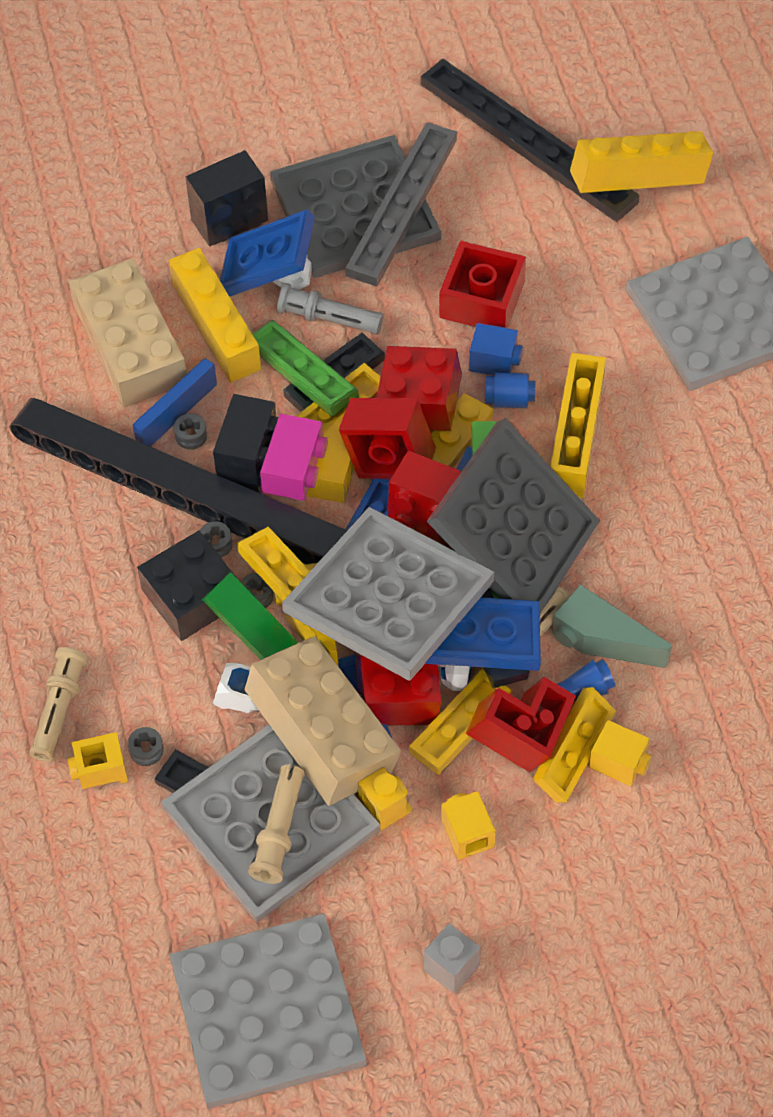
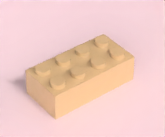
M133 258L68 281L73 306L123 408L169 391L187 375L184 357Z
M316 636L252 664L245 685V692L301 769L304 770L306 776L328 806L357 793L358 782L382 767H385L389 774H392L401 750Z

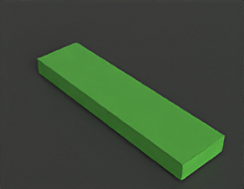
M274 320L252 333L259 345L260 357L330 416H334L347 407L350 398H359L357 388Z

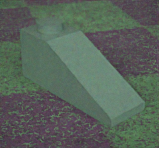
M582 585L573 592L554 614L552 634L555 635L562 645L568 648L573 647L582 654L666 668L669 664L672 644Z

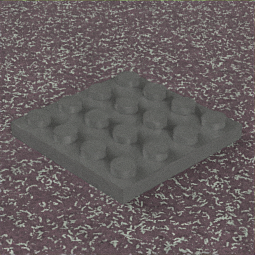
M395 135L270 171L271 183L286 216L288 217L307 209L315 216L307 252L308 260L312 264L311 273L314 278L346 268L406 160ZM426 199L396 254L441 240V230Z
M504 418L497 421L427 522L458 555L494 571V582L490 585V588L500 599L539 601L541 613L600 520L508 420Z

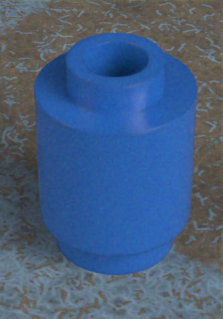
M495 372V376H486L485 404H494V408L528 409V402H535L536 381L529 380V373Z

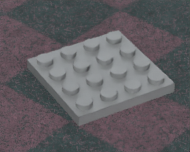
M748 236L627 281L626 291L689 391L773 359V273Z
M368 507L282 602L283 612L410 681L494 582V571L458 555L446 546Z
M267 725L161 801V806L165 813L256 923L380 831L378 821L354 794L328 806L305 774L288 832L292 845L290 851L284 855L281 867L284 873L282 881L270 884L252 878L248 874L250 864L255 862L259 847L256 843L257 836L267 825L280 775V768L283 765H291L289 772L291 777L294 766L301 768L270 725Z
M325 913L170 954L207 1109L367 1066Z

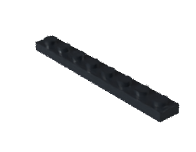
M441 59L421 76V85L615 222H618L639 204L640 195L632 189L580 193L570 172L575 153L572 147L445 59Z

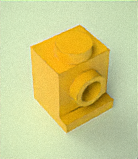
M117 732L71 742L74 757L67 758L72 781L80 780L82 789L120 781L121 784L128 783Z
M385 767L358 782L359 801L378 821L380 831L412 812V807L406 800L408 791L404 783L397 775L389 774Z

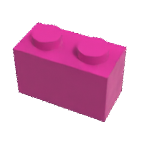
M280 413L260 472L263 493L305 501L308 489L314 488L317 482L319 469L316 467L318 458L323 459L327 451L328 437H323L321 421Z

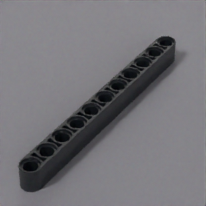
M30 398L9 426L11 433L25 444L208 523L213 521L222 522L227 525L231 533L245 539L269 527L305 565L318 563L348 531L40 399Z

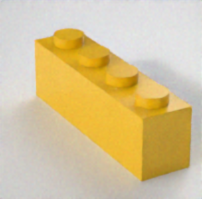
M702 131L581 139L577 142L570 172L580 193L704 184L714 152Z
M200 247L169 259L172 286L229 382L232 383L260 371L259 345Z
M571 353L550 467L579 498H584L604 384L606 357Z

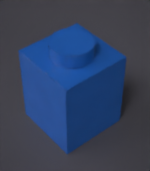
M477 323L469 351V371L495 376V372L512 373L513 365H520L523 345L517 344L518 330Z

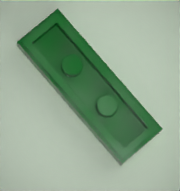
M231 572L202 599L260 660L299 643Z

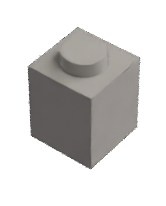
M450 923L423 951V970L453 994L460 989L480 966V946Z

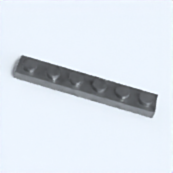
M426 122L345 268L346 277L378 287L457 142V131Z

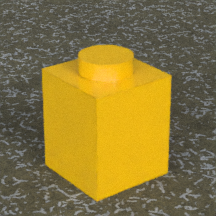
M607 720L591 750L589 768L632 786L638 774L644 776L651 763L652 755L648 753L650 738Z
M478 791L470 794L458 793L441 804V820L458 860L495 847V829Z

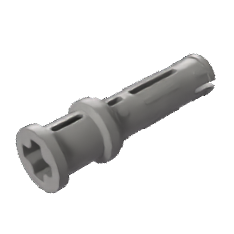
M284 283L277 305V312L281 314L285 313V311L305 316L307 321L320 318L372 332L376 335L380 332L384 316L381 312L377 313L322 298V294L319 291L313 290L309 293L294 289L289 283Z

